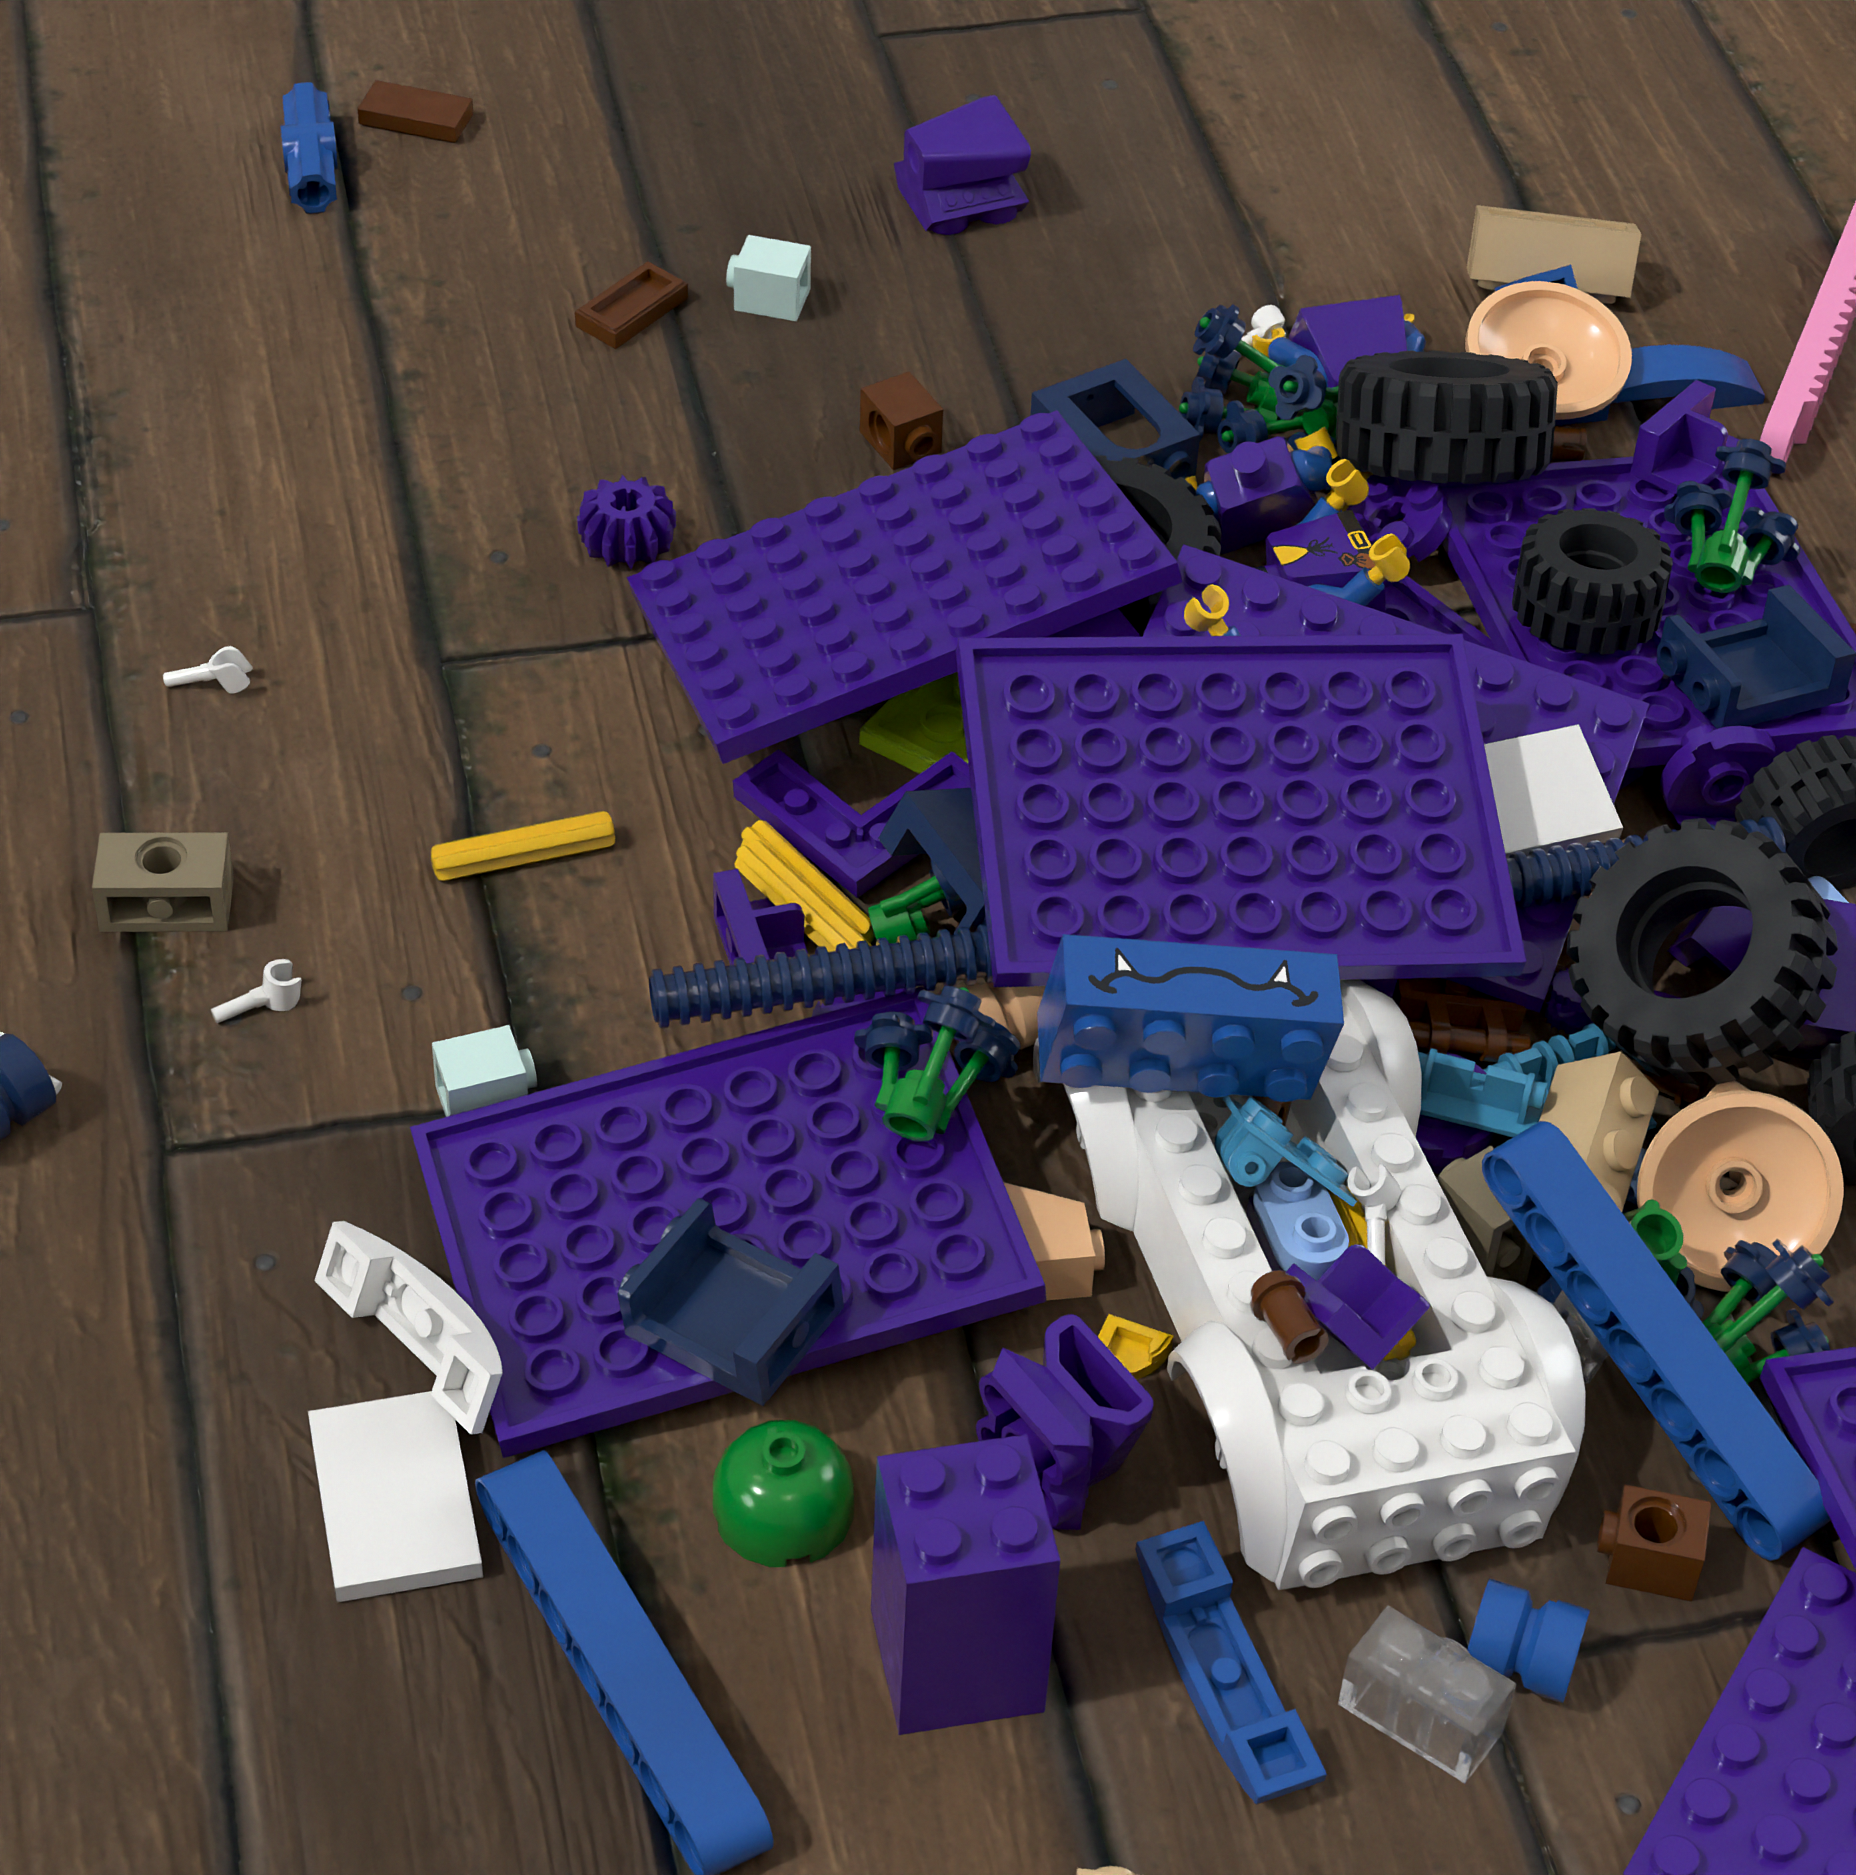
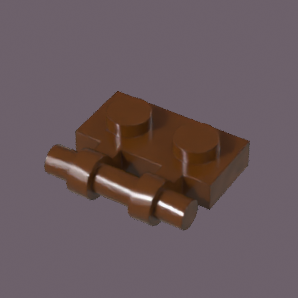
M1404 978L1397 980L1392 999L1407 1019L1420 1020V1022L1408 1020L1417 1047L1421 1048L1422 1053L1429 1054L1430 1049L1433 1048L1442 1054H1447L1448 1051L1477 1054L1479 1061L1498 1063L1499 1056L1502 1054L1512 1053L1514 1055L1530 1049L1529 1034L1507 1032V1030H1520L1526 1013L1525 1006L1504 1001L1448 979ZM1451 1024L1467 1025L1471 1027L1453 1026Z

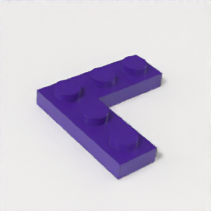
M779 749L733 780L734 798L761 820L768 822L789 843L856 898L866 893L919 855L891 856L878 839L906 791L971 788L968 763L954 752L947 754L862 815Z

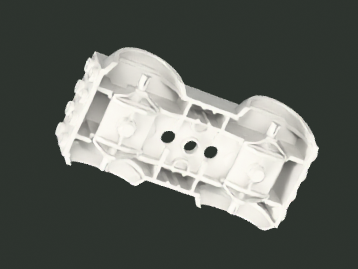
M1359 979L1340 980L1344 1026L1311 1100L1297 1099L1292 1101L1285 1127L1293 1133V1137L1290 1140L1298 1145L1304 1136L1310 1138L1337 1159L1336 1164L1348 1174L1353 1167L1359 1166L1368 1177L1370 1189L1379 1180L1380 1163L1386 1167L1398 1182L1401 1190L1399 1201L1392 1209L1386 1212L1385 1263L1387 1268L1397 1278L1418 1292L1430 1303L1429 1309L1412 1327L1417 1342L1410 1350V1356L1404 1360L1399 1361L1397 1358L1388 1361L1381 1360L1372 1370L1328 1334L1329 1341L1327 1347L1319 1356L1306 1363L1296 1364L1293 1363L1292 1359L1289 1361L1285 1357L1283 1348L1267 1322L1259 1321L1253 1315L1250 1307L1252 1299L1250 1294L1251 1288L1258 1278L1272 1270L1246 1214L1248 1199L1254 1195L1256 1186L1249 1187L1237 1183L1223 1164L1214 1147L1217 1132L1232 1114L1223 1101V1097H1208L1200 1092L1170 1090L1143 1093L1133 1088L1096 1085L1088 1088H1073L1063 1083L1077 1120L1078 1142H1081L1080 1146L1082 1149H1085L1088 1158L1097 1210L1100 1217L1112 1224L1134 1232L1182 1341L1169 1355L1167 1371L1172 1381L1187 1371L1202 1398L1217 1437L1215 1442L1217 1460H1220L1219 1465L1221 1468L1227 1469L1237 1511L1242 1555L1248 1566L1270 1581L1275 1582L1278 1590L1304 1585L1318 1588L1331 1584L1339 1578L1369 1572L1389 1574L1409 1564L1435 1559L1454 1561L1467 1556L1471 1552L1500 1546L1519 1548L1543 1538L1551 1515L1560 1503L1578 1458L1585 1426V1386L1580 1356L1569 1327L1554 1305L1536 1292L1516 1282L1487 1277L1416 1140L1421 1111L1422 1074L1417 1044L1408 1020L1392 998ZM1037 1038L1033 1052V1072L1037 1082L1040 1083L1039 1042ZM1229 1095L1242 1105L1250 1097L1245 1095ZM1282 1157V1159L1279 1161V1163H1280V1162H1290V1161H1289L1288 1159H1286L1285 1157ZM1347 1179L1343 1183L1346 1187H1348Z

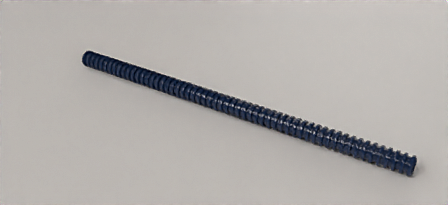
M1770 816L1759 819L1758 824L1752 819L1740 822L1748 833L1759 831L1773 840L1783 853H1786L1784 834L1774 818ZM1710 824V826H1711L1713 829H1715V825H1714V824ZM1647 834L1643 840L1638 835H1630L1626 837L1624 843L1617 837L1608 839L1605 845L1599 840H1593L1587 843L1586 848L1580 843H1572L1566 851L1560 845L1550 847L1547 853L1541 848L1530 850L1528 856L1522 851L1512 852L1509 859H1507L1516 906L1520 909L1528 908L1531 906L1532 901H1535L1539 906H1546L1550 904L1552 898L1559 904L1570 901L1571 895L1576 900L1580 897L1588 899L1594 890L1589 880L1599 867L1602 866L1608 870L1620 859L1614 852L1629 841L1637 847L1649 840ZM980 924L977 927V932H970L967 926L959 927L956 935H950L947 929L939 930L937 937L930 938L927 932L918 933L917 940L912 941L909 940L907 935H900L897 937L896 943L890 944L887 938H879L876 941V946H869L866 940L858 941L854 949H848L845 943L837 944L836 951L828 952L825 946H820L816 948L815 954L807 955L805 949H798L795 952V957L788 958L785 952H776L774 960H766L765 956L761 954L756 955L752 963H746L743 957L735 958L734 965L725 966L723 960L714 961L713 968L705 969L702 963H696L693 965V971L684 972L682 966H674L672 974L663 975L660 968L653 969L649 977V992L654 1021L658 1023L660 1029L668 1028L672 1020H679L681 1026L689 1025L690 1018L699 1017L701 1023L710 1022L711 1015L720 1014L722 1020H728L731 1018L732 1012L740 1011L742 1017H749L752 1015V1009L760 1008L763 1014H771L773 1006L780 1005L785 1012L791 1011L795 1003H801L804 1009L812 1008L816 1000H822L824 1006L833 1005L834 998L842 997L845 1003H850L854 1001L855 995L862 994L865 1000L874 999L875 992L881 991L885 997H893L896 989L902 988L907 995L913 994L917 986H923L925 991L928 992L934 991L938 983H943L944 986L955 987L957 981L963 980L966 986H972L976 984L977 978L981 977L984 978L986 983H993L987 924Z

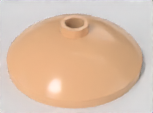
M1531 281L1517 283L1489 295L1472 315L1465 339L1466 352L1480 355H1499L1510 359L1518 358L1549 368L1558 382L1555 420L1584 417L1609 405L1624 387L1632 362V351L1628 335L1617 317L1604 304L1589 294L1576 288L1553 282Z
M1756 1091L1718 1093L1702 1098L1680 1110L1653 1138L1641 1163L1637 1183L1638 1209L1646 1201L1653 1199L1659 1203L1660 1209L1671 1213L1680 1223L1684 1239L1679 1253L1686 1257L1687 1267L1694 1273L1695 1284L1722 1292H1729L1732 1288L1721 1274L1722 1267L1727 1263L1724 1252L1728 1247L1735 1249V1245L1739 1240L1750 1244L1758 1242L1779 1256L1780 1253L1772 1244L1778 1238L1792 1253L1803 1245L1812 1254H1820L1828 1244L1838 1224L1844 1197V1182L1840 1161L1833 1144L1822 1128L1796 1105L1774 1095ZM1729 1171L1741 1173V1180L1736 1188L1732 1190L1720 1189V1180L1725 1173Z

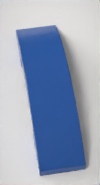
M1656 345L1631 348L1632 362L1629 375L1621 392L1611 402L1618 403L1675 397L1695 380L1716 388L1712 409L1763 404L1765 394L1748 362L1736 355L1700 346ZM1610 404L1584 417L1555 420V425L1606 421Z
M1200 1521L1138 1541L1135 1550L1142 1575L1177 1670L1213 1743L1244 1791L1255 1804H1259L1325 1781L1327 1773L1296 1709L1285 1711L1230 1598L1233 1580L1205 1522Z

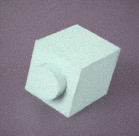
M748 235L740 254L731 256L727 269V287L734 288V310L797 321L810 291L811 246Z
M509 1025L432 1043L435 1086L446 1117L528 1095L527 1089L537 1087V1076L532 1055L528 1048L518 1050Z

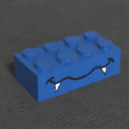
M1063 934L1037 1011L1040 1082L1064 1083L1073 1088H1088L1094 1085L1126 1087L1143 1093L1170 1090L1200 1092L1208 1097H1225L1228 1095L1268 1097L1278 1102H1290L1297 1099L1311 1100L1344 1026L1337 954Z

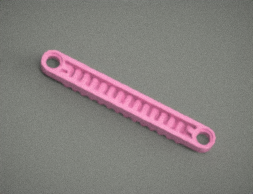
M1856 201L1760 438L1761 442L1771 447V456L1781 459L1785 463L1794 444H1806L1814 418L1818 414L1819 406L1822 404L1829 380L1832 378L1839 355L1842 353L1844 342L1847 340L1849 330H1851L1853 320L1856 317Z

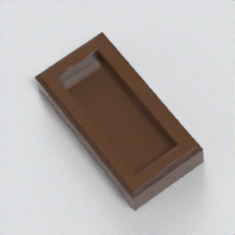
M379 80L374 81L357 108L358 124L453 143L457 142L474 114L473 98Z
M647 261L575 311V327L617 349L687 300L688 283Z

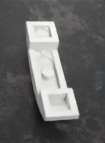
M345 1221L333 1222L314 1281L352 1318L375 1315L437 1376L431 1396L471 1435L482 1433L502 1376V1366L497 1347L480 1318L441 1278L402 1250Z

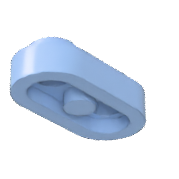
M1292 1162L1278 1163L1267 1179L1261 1184L1256 1185L1253 1207L1279 1266L1286 1272L1294 1263L1318 1281L1349 1245L1348 1233L1327 1188Z

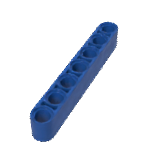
M1540 1121L1485 1154L1482 1160V1172L1485 1182L1493 1195L1749 1548L1764 1559L1776 1560L1827 1525L1830 1518L1823 1506L1818 1480L1563 1132L1550 1122Z
M543 1450L476 1479L477 1496L490 1527L693 1874L719 1875L771 1850L774 1845L773 1835L760 1802L550 1455Z

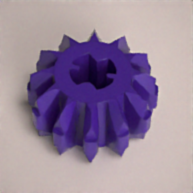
M622 474L620 480L614 483L600 479L597 490L584 491L580 515L577 516L578 534H581V542L587 547L589 557H604L607 567L613 566L618 562H624L632 569L637 561L641 560L651 564L655 562L657 554L669 552L670 543L673 540V528H676V511L673 509V501L669 500L666 496L664 486H649L646 476L636 481H627Z

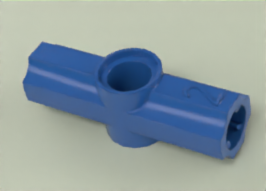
M296 83L289 93L282 96L285 125H281L285 173H288L289 195L291 196V202L301 206L306 213L325 212L326 207L331 202L337 200L334 169H338L334 122H331L327 93L315 88L313 83Z

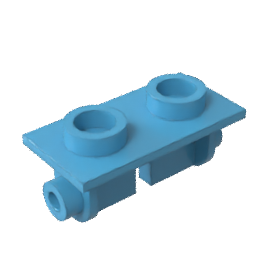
M1433 1048L1430 1049L1429 1054L1418 1052L1422 1074L1421 1115L1514 1137L1535 1123H1538L1547 1083L1535 1081V1073L1529 1072L1527 1075L1489 1065L1485 1075L1474 1072L1476 1063L1474 1061L1438 1053L1437 1049Z

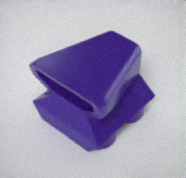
M996 95L981 97L905 130L904 161L894 163L898 189L925 231L931 230L944 235L957 234L964 231L968 227L969 222L976 220L990 224H1004L1012 221L1016 217L1017 212L1023 211L1029 204L1028 198L1013 174L1024 172L1027 169L1031 157V148Z
M1068 1314L1053 1322L1045 1332L1043 1365L1002 1348L994 1370L983 1376L979 1381L980 1394L989 1414L977 1421L976 1433L979 1441L1027 1434L1052 1529L1081 1530L1083 1509H1085V1500L1088 1498L1089 1487L1120 1469L1149 1423L1153 1414L1154 1404L1151 1395L1084 1321L1077 1315Z

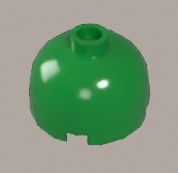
M770 1420L750 1427L725 1449L715 1469L712 1481L713 1514L718 1522V1532L723 1542L746 1560L770 1568L787 1567V1559H800L810 1555L811 1563L826 1557L843 1542L853 1522L854 1478L851 1466L840 1446L815 1426L796 1420Z

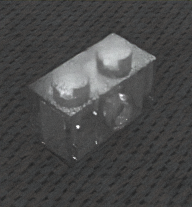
M1387 1605L1348 1655L1338 1705L1458 1780L1466 1783L1504 1732L1516 1683L1472 1657L1460 1643L1450 1638L1439 1637Z

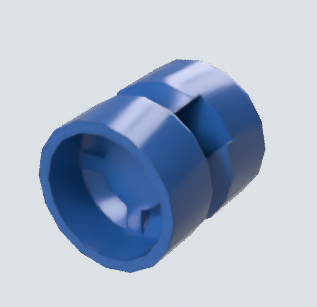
M1489 1578L1476 1617L1462 1671L1500 1684L1510 1678L1513 1672L1521 1674L1524 1688L1530 1689L1532 1694L1564 1703L1590 1610L1557 1600V1602L1549 1600L1538 1610L1532 1608L1533 1602L1528 1590Z

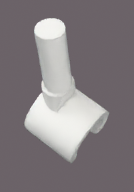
M1266 305L1258 309L1251 320L1254 330L1248 332L1241 339L1251 346L1252 336L1258 334L1263 339H1272V330L1282 328V325L1285 323V318L1278 307Z
M226 646L217 651L208 663L164 673L163 679L166 687L217 679L228 693L234 694L249 685L250 679L245 673L251 671L253 667L238 649Z
M277 959L269 962L264 968L262 986L211 1009L215 1022L218 1024L255 1007L259 1008L264 1005L276 1011H289L294 1008L300 998L302 979L299 977L292 979V962L286 959Z
M1380 1163L1379 1180L1370 1189L1368 1177L1359 1166H1355L1348 1175V1188L1365 1207L1367 1249L1385 1265L1386 1212L1392 1209L1399 1201L1401 1195L1400 1186L1386 1167Z

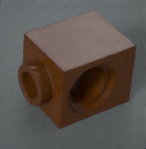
M909 371L861 388L859 432L893 470L914 463L923 457L941 453L943 408Z
M1625 1484L1617 1512L1604 1510L1601 1520L1597 1553L1609 1555L1605 1584L1692 1602L1705 1562L1711 1502Z

